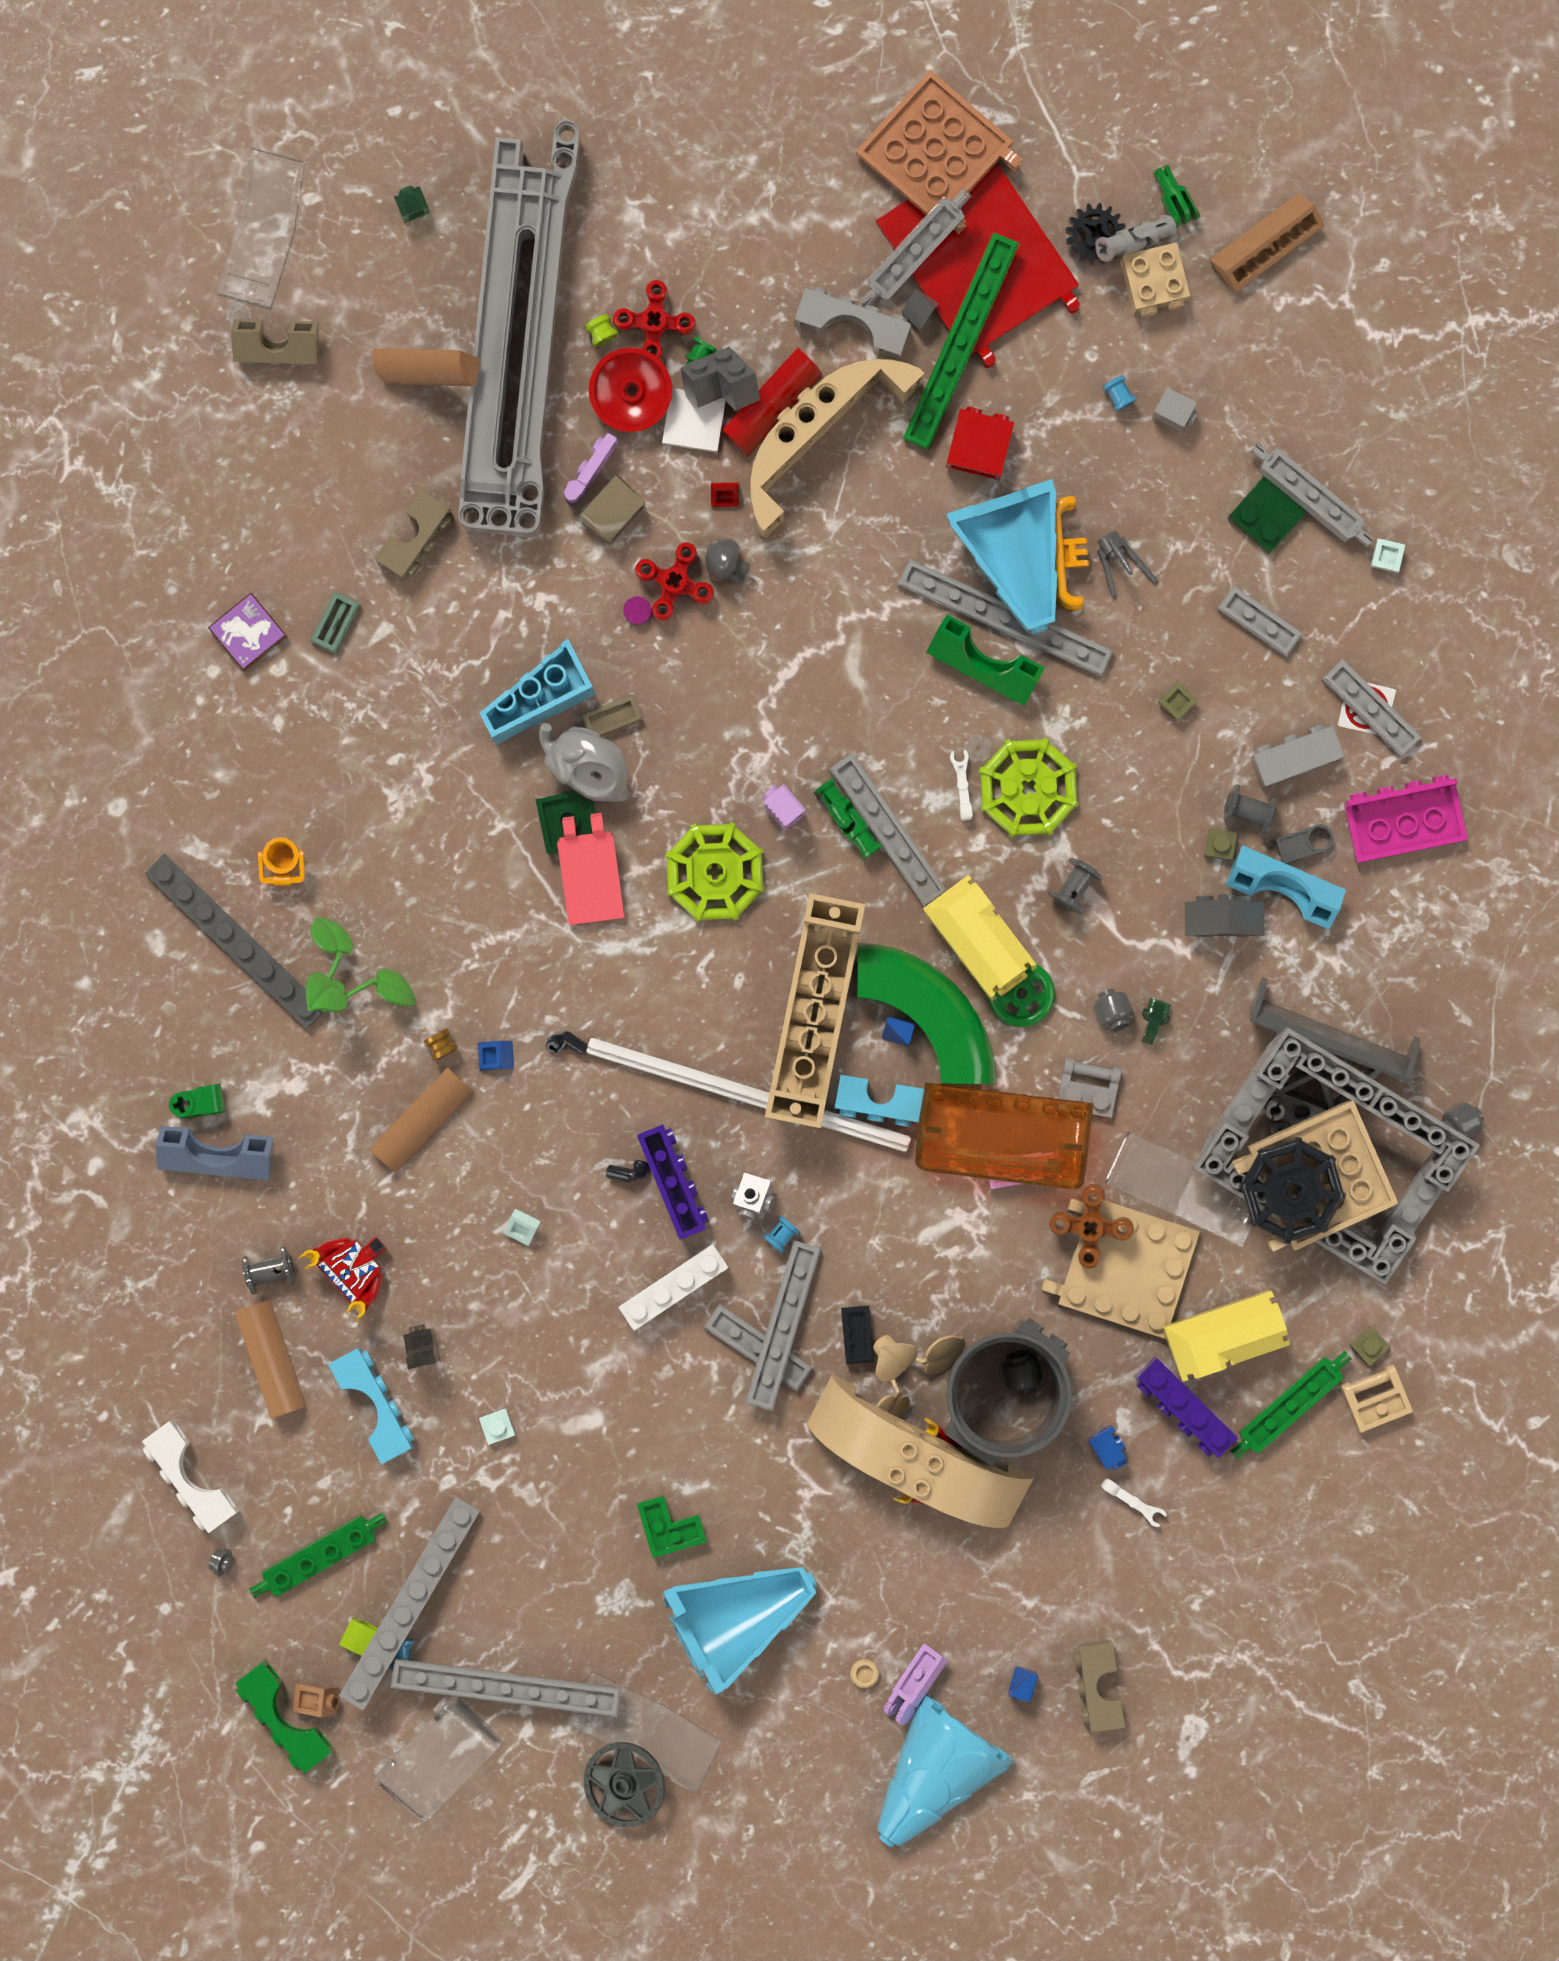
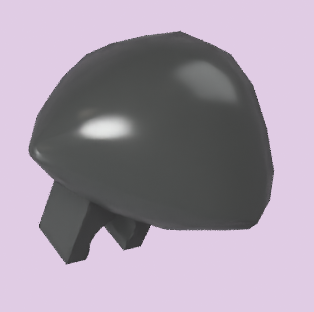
M719 539L707 548L705 555L706 569L709 577L714 582L728 579L742 585L745 575L738 573V571L746 574L749 571L750 564L737 559L740 553V546L734 539Z

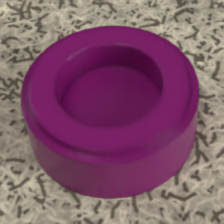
M634 596L624 604L623 613L629 623L642 625L650 619L652 610L650 603L645 598Z

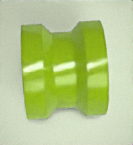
M608 314L598 316L584 326L586 332L590 333L593 337L592 343L594 347L603 346L619 335L616 328H612L610 324L611 318Z

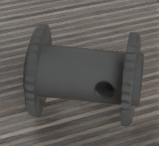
M1236 784L1226 800L1223 820L1228 822L1231 816L1234 815L1260 824V834H1265L1273 822L1277 809V798L1272 796L1269 803L1243 796L1239 794L1240 785Z
M1069 858L1068 862L1074 868L1058 894L1049 891L1048 895L1063 908L1082 914L1083 910L1077 904L1093 878L1102 881L1103 877L1089 864L1081 860Z
M281 1247V1256L252 1264L247 1256L243 1257V1275L251 1294H257L256 1285L287 1278L289 1284L294 1285L295 1269L291 1255L286 1247ZM279 1266L281 1270H277L275 1267Z

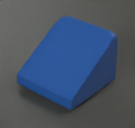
M512 1041L478 1043L479 1071L514 1068Z

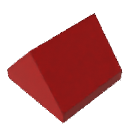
M739 482L711 483V507H739Z

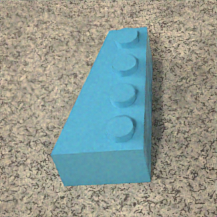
M567 638L560 644L557 650L551 655L548 654L537 667L521 677L517 684L501 694L481 711L480 715L495 745L596 694Z

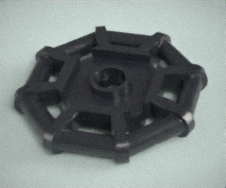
M1295 1137L1292 1141L1266 1149L1260 1148L1243 1182L1239 1183V1189L1242 1190L1249 1213L1250 1225L1252 1227L1256 1226L1283 1240L1284 1244H1290L1291 1241L1320 1232H1327V1227L1343 1199H1346V1192L1343 1191L1335 1164V1156L1333 1154L1329 1155L1302 1141L1301 1137ZM1292 1153L1293 1161L1276 1165L1274 1160H1272V1158ZM1302 1154L1314 1159L1319 1164L1312 1169L1306 1164L1301 1163ZM1266 1164L1271 1168V1171L1266 1175L1264 1184L1255 1183ZM1325 1171L1331 1190H1323L1319 1175ZM1290 1184H1294L1295 1187L1300 1186L1301 1190L1296 1193L1297 1197L1293 1199L1291 1195H1286V1190L1289 1189ZM1254 1192H1263L1267 1207L1261 1211L1259 1210ZM1323 1198L1330 1199L1321 1216L1319 1217L1315 1214L1318 1203ZM1272 1213L1286 1220L1284 1228L1267 1219ZM1310 1217L1313 1223L1294 1228V1221Z

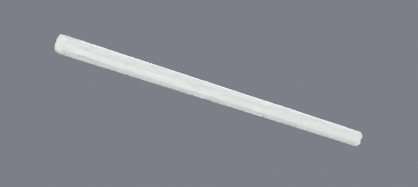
M591 1038L588 1043L587 1053L757 1107L764 1109L767 1107L769 1092L595 1038ZM824 1110L822 1127L902 1152L908 1150L911 1138L907 1135Z

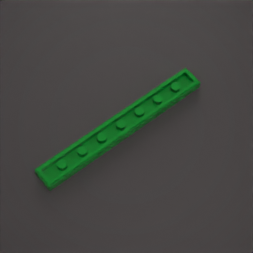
M993 232L903 436L904 440L930 450L1020 246L1018 242Z

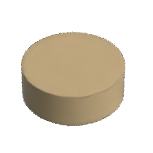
M863 1658L854 1662L850 1675L856 1686L869 1688L877 1682L879 1671L877 1665L872 1660Z

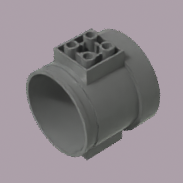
M1029 1317L1026 1322L1019 1319L1011 1332L989 1334L970 1344L956 1359L947 1380L946 1399L951 1420L943 1432L992 1467L999 1457H1021L1044 1448L1062 1430L1071 1408V1383L1066 1368L1063 1365L1070 1355V1352L1065 1349L1068 1344L1054 1334H1051L1049 1338L1041 1332L1044 1330V1327ZM1001 1342L1020 1343L1035 1349L1048 1364L1054 1381L1053 1403L1045 1420L1031 1433L1013 1440L990 1439L971 1429L964 1422L960 1414L956 1397L959 1376L969 1359L981 1349Z

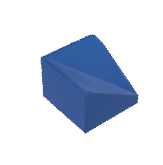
M889 1017L886 1020L882 1038L909 1046L914 1025Z
M1016 1666L1008 1690L1009 1696L1030 1702L1038 1679L1036 1671Z

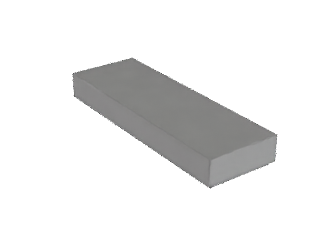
M1235 586L1232 587L1217 609L1284 657L1288 656L1303 634Z

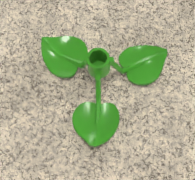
M320 917L313 919L310 928L313 941L323 951L335 953V960L328 976L317 972L309 976L306 983L308 1011L341 1012L347 1007V999L371 985H376L377 994L390 1003L408 1007L415 1006L416 999L408 982L402 975L390 969L379 970L376 974L377 979L372 978L351 991L344 993V985L338 980H332L342 957L341 953L349 954L352 951V940L346 930L334 921Z

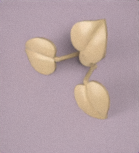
M889 1335L879 1338L873 1346V1351L878 1356L876 1376L881 1381H891L894 1394L884 1396L876 1407L902 1419L909 1409L910 1399L906 1395H900L901 1392L895 1378L914 1361L925 1365L924 1370L930 1375L945 1371L960 1355L964 1343L963 1337L949 1335L936 1340L928 1348L925 1355L926 1358L918 1357L917 1349L911 1344L896 1343Z

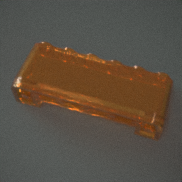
M925 1082L917 1131L915 1164L918 1168L927 1172L1062 1189H1078L1083 1186L1085 1180L1094 1103Z

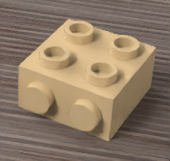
M1177 242L1122 256L1120 263L1133 315L1141 314L1142 317L1157 314V309L1168 307L1169 310H1176L1184 307V303L1188 302L1190 292Z

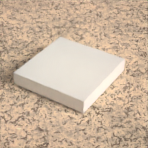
M673 388L672 400L667 410L662 444L718 453L726 400L720 398L697 408L685 395L684 390Z

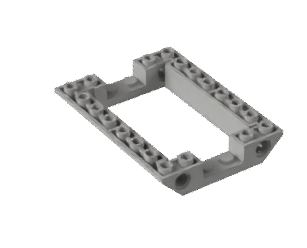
M1286 1027L1268 1044L1207 1136L1194 1169L1244 1199L1242 1190L1239 1189V1183L1243 1182L1248 1171L1242 1174H1238L1235 1171L1232 1161L1240 1158L1235 1152L1237 1149L1241 1150L1249 1138L1248 1129L1276 1088L1281 1090L1290 1076L1289 1071L1295 1064L1299 1069L1433 1150L1399 1199V1204L1395 1205L1374 1237L1356 1226L1350 1225L1315 1241L1386 1285L1417 1239L1414 1233L1443 1189L1447 1192L1450 1191L1480 1147V1144ZM1259 1175L1255 1183L1263 1185L1264 1183ZM1254 1192L1259 1209L1263 1210L1267 1207L1263 1192ZM1271 1214V1216L1280 1221L1278 1215Z

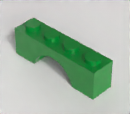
M946 614L926 651L927 654L933 656L936 660L948 664L959 670L960 673L972 677L983 683L986 687L994 689L1008 697L1011 701L1023 706L1028 701L1045 667L1021 654L1007 661H999L987 657L974 644L971 627Z
M265 1659L235 1683L238 1687L236 1692L243 1702L247 1703L249 1701L255 1709L253 1714L262 1726L266 1724L273 1732L270 1736L279 1748L284 1747L290 1755L288 1760L297 1771L301 1769L305 1774L331 1754L334 1747L318 1726L309 1729L296 1728L288 1724L281 1717L276 1699L283 1681Z

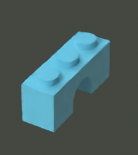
M840 1075L834 1108L840 1109L839 1115L856 1118L857 1113L868 1114L867 1120L884 1122V1118L887 1117L896 1119L895 1125L912 1127V1122H919L924 1089L896 1084L893 1098L886 1104H876L867 1095L868 1079Z

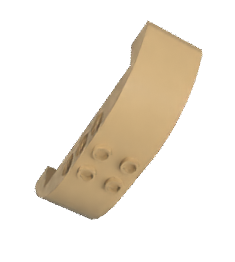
M886 359L855 362L841 367L826 376L812 390L807 387L797 397L798 403L792 409L787 407L777 417L779 421L768 433L758 450L750 480L751 508L754 522L759 535L764 540L784 521V511L766 491L879 380L904 403L923 384L925 373L920 368L908 363ZM827 396L832 398L833 401L823 403L820 399ZM810 416L813 421L804 423L800 418ZM788 435L791 436L793 440L791 442L785 443L782 442L780 438L782 436Z
M809 893L765 1117L821 1128L865 904Z
M833 1374L831 1375L807 1422L811 1432L827 1448L864 1473L943 1513L981 1526L992 1528L1009 1527L1034 1476L1011 1464H1008L1005 1472L995 1466L992 1467L985 1461L856 1397L857 1386Z

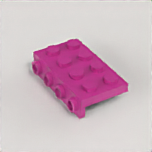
M1442 775L1432 778L1433 783L1422 785L1421 780L1404 784L1405 789L1395 791L1394 786L1377 789V795L1367 796L1366 792L1349 795L1350 800L1344 802L1343 805L1356 863L1468 840L1456 788L1458 784L1457 778L1449 779V775Z

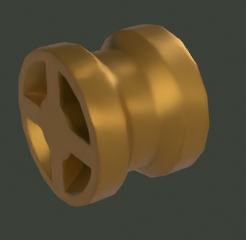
M448 1028L423 1041L425 1046L431 1049L433 1061H437L458 1049L456 1043H453L450 1039L451 1033Z

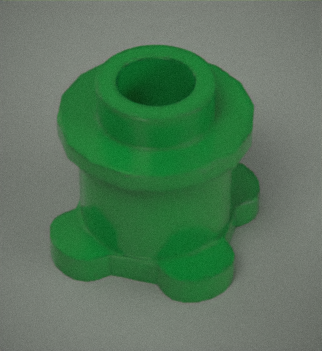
M695 336L693 340L696 344L689 354L684 355L688 360L686 365L694 360L715 353L717 349Z

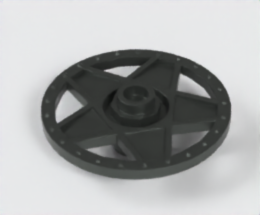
M615 1742L602 1747L589 1760L584 1773V1791L590 1806L603 1820L619 1827H635L650 1820L660 1809L665 1796V1779L660 1765L647 1750L633 1743ZM615 1750L612 1766L595 1764L603 1754ZM632 1751L642 1756L652 1768H636ZM591 1781L605 1790L600 1805L593 1794ZM658 1784L657 1799L651 1809L645 1791ZM625 1807L638 1819L623 1820L615 1818L613 1815Z

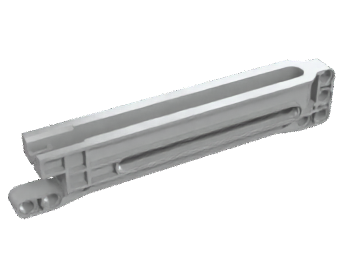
M562 120L555 126L551 156L553 170L523 166L525 153L521 139L500 137L495 139L473 356L480 358L481 361L476 387L470 386L460 479L459 520L462 526L471 532L533 537L541 529L545 494L541 455L566 210L578 171L581 141L577 124L570 120ZM569 130L575 134L574 138L570 141H564L560 138L564 131ZM562 158H568L572 161L570 167L565 169L558 167L557 163ZM533 241L535 243L513 458L509 467L501 468L499 464L521 249L525 242ZM533 488L538 491V496L535 500L527 501L523 498V494L527 489ZM477 511L479 513L477 522L467 523L465 521L467 512ZM499 513L505 514L508 518L507 522L502 526H496L492 522L493 517ZM526 516H531L536 521L535 525L530 529L520 526L521 520Z

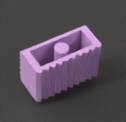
M784 784L779 788L777 785H774L763 795L764 809L768 810V814H772L775 822H779V826L783 827V831L790 829L806 815V809Z

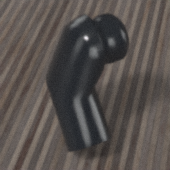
M564 1031L548 1037L545 1046L550 1053H557L570 1048L582 1056L588 1044L573 1033Z
M635 1160L633 1162V1169L610 1164L606 1170V1177L623 1182L643 1179L649 1173L647 1172L649 1164L646 1161Z

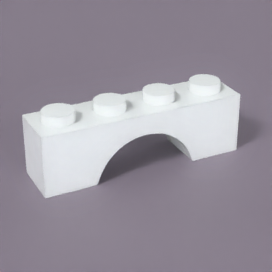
M712 1244L618 1308L635 1331L729 1268L715 1245Z
M174 1419L142 1441L145 1445L143 1448L144 1453L152 1462L157 1461L162 1468L159 1471L162 1478L168 1485L173 1483L178 1490L176 1494L178 1500L185 1508L188 1506L195 1514L193 1520L202 1531L206 1529L208 1533L212 1532L240 1511L224 1488L207 1490L196 1486L190 1481L183 1465L184 1454L190 1441Z

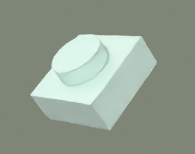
M1378 538L1370 567L1398 573L1405 545Z
M515 1209L504 1234L529 1246L541 1221Z
M507 1408L479 1418L488 1445L516 1435Z

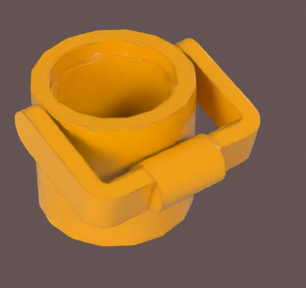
M279 837L272 839L266 844L263 852H258L260 882L263 884H274V886H291L292 883L302 882L305 878L304 850H300L298 845L287 838ZM264 864L277 875L265 877ZM300 868V876H291Z

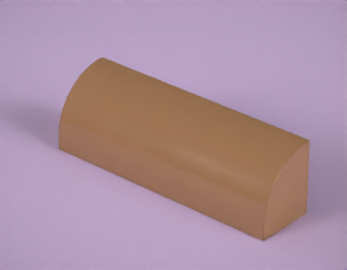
M1296 194L1211 258L1210 262L1226 284L1237 292L1325 225L1315 204L1300 194Z
M373 348L372 351L374 369L378 377L388 384L472 387L477 385L481 359L461 350Z
M447 1067L369 1150L392 1171L397 1173L474 1091Z
M269 1299L234 1311L271 1419L305 1407L306 1403L271 1300Z

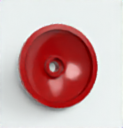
M627 347L610 352L598 362L590 377L589 399L594 412L606 425L622 432H639L654 426L666 414L672 400V380L666 366L654 354L640 348ZM629 387H637L638 392L635 396L628 394Z

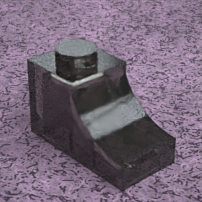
M425 1324L409 1327L410 1333L403 1335L408 1369L440 1361L433 1327L426 1329Z

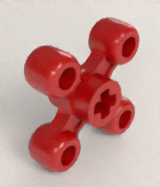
M652 280L647 284L645 290L649 300L648 308L642 313H634L627 308H620L613 315V324L616 329L622 332L633 328L644 331L646 341L642 349L646 351L650 349L657 350L655 356L661 360L663 357V348L660 344L661 336L667 331H675L682 336H689L695 331L696 320L692 314L687 312L674 316L668 315L662 306L667 298V286L661 280ZM658 288L661 290V293L654 295L652 291ZM623 316L629 318L626 323L619 322V319ZM653 317L656 320L659 317L660 325L657 327L654 324L649 326V319ZM682 321H688L690 325L688 327H682L680 326V323Z
M683 542L677 546L675 551L676 561L669 569L659 568L650 559H642L635 566V573L638 579L644 582L654 581L662 587L661 597L652 605V615L658 621L665 622L672 618L674 614V601L680 595H689L699 605H707L714 598V590L710 584L706 582H693L687 576V569L695 562L698 554L696 547L690 542ZM684 550L691 551V555L687 558L683 557L681 553ZM648 566L651 568V572L643 574L641 569ZM671 576L682 579L679 581L678 588H673V585H667L670 583ZM703 589L708 591V595L704 598L698 596V592ZM661 606L667 607V608H668L667 613H665V614H660V613H658L659 607H661Z

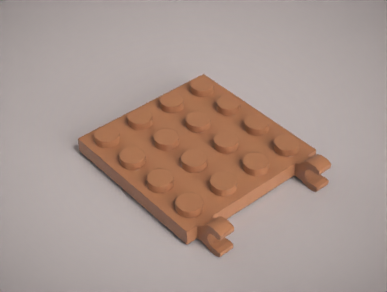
M931 70L856 150V155L925 215L943 197L953 200L963 188L967 193L970 192L1000 159L1014 173L1022 166V159L1010 150L1013 140ZM963 218L953 230L960 234L966 227V220Z

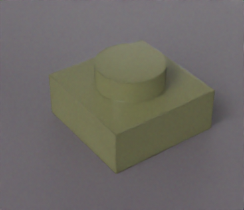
M1177 681L1159 699L1158 703L1178 721L1198 700Z
M1209 828L1204 856L1232 861L1237 832Z
M1369 1326L1350 1344L1368 1366H1371L1390 1348L1388 1343L1372 1326Z

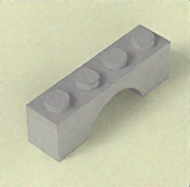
M812 287V290L805 288L794 319L795 326L821 334L828 326L835 322L852 321L861 325L869 333L873 343V352L900 361L911 329V323L907 322V318L897 314H892L891 317L881 314L879 308L871 305H865L863 308L855 305V301L848 297L839 296L837 299L828 296L826 290L818 287Z

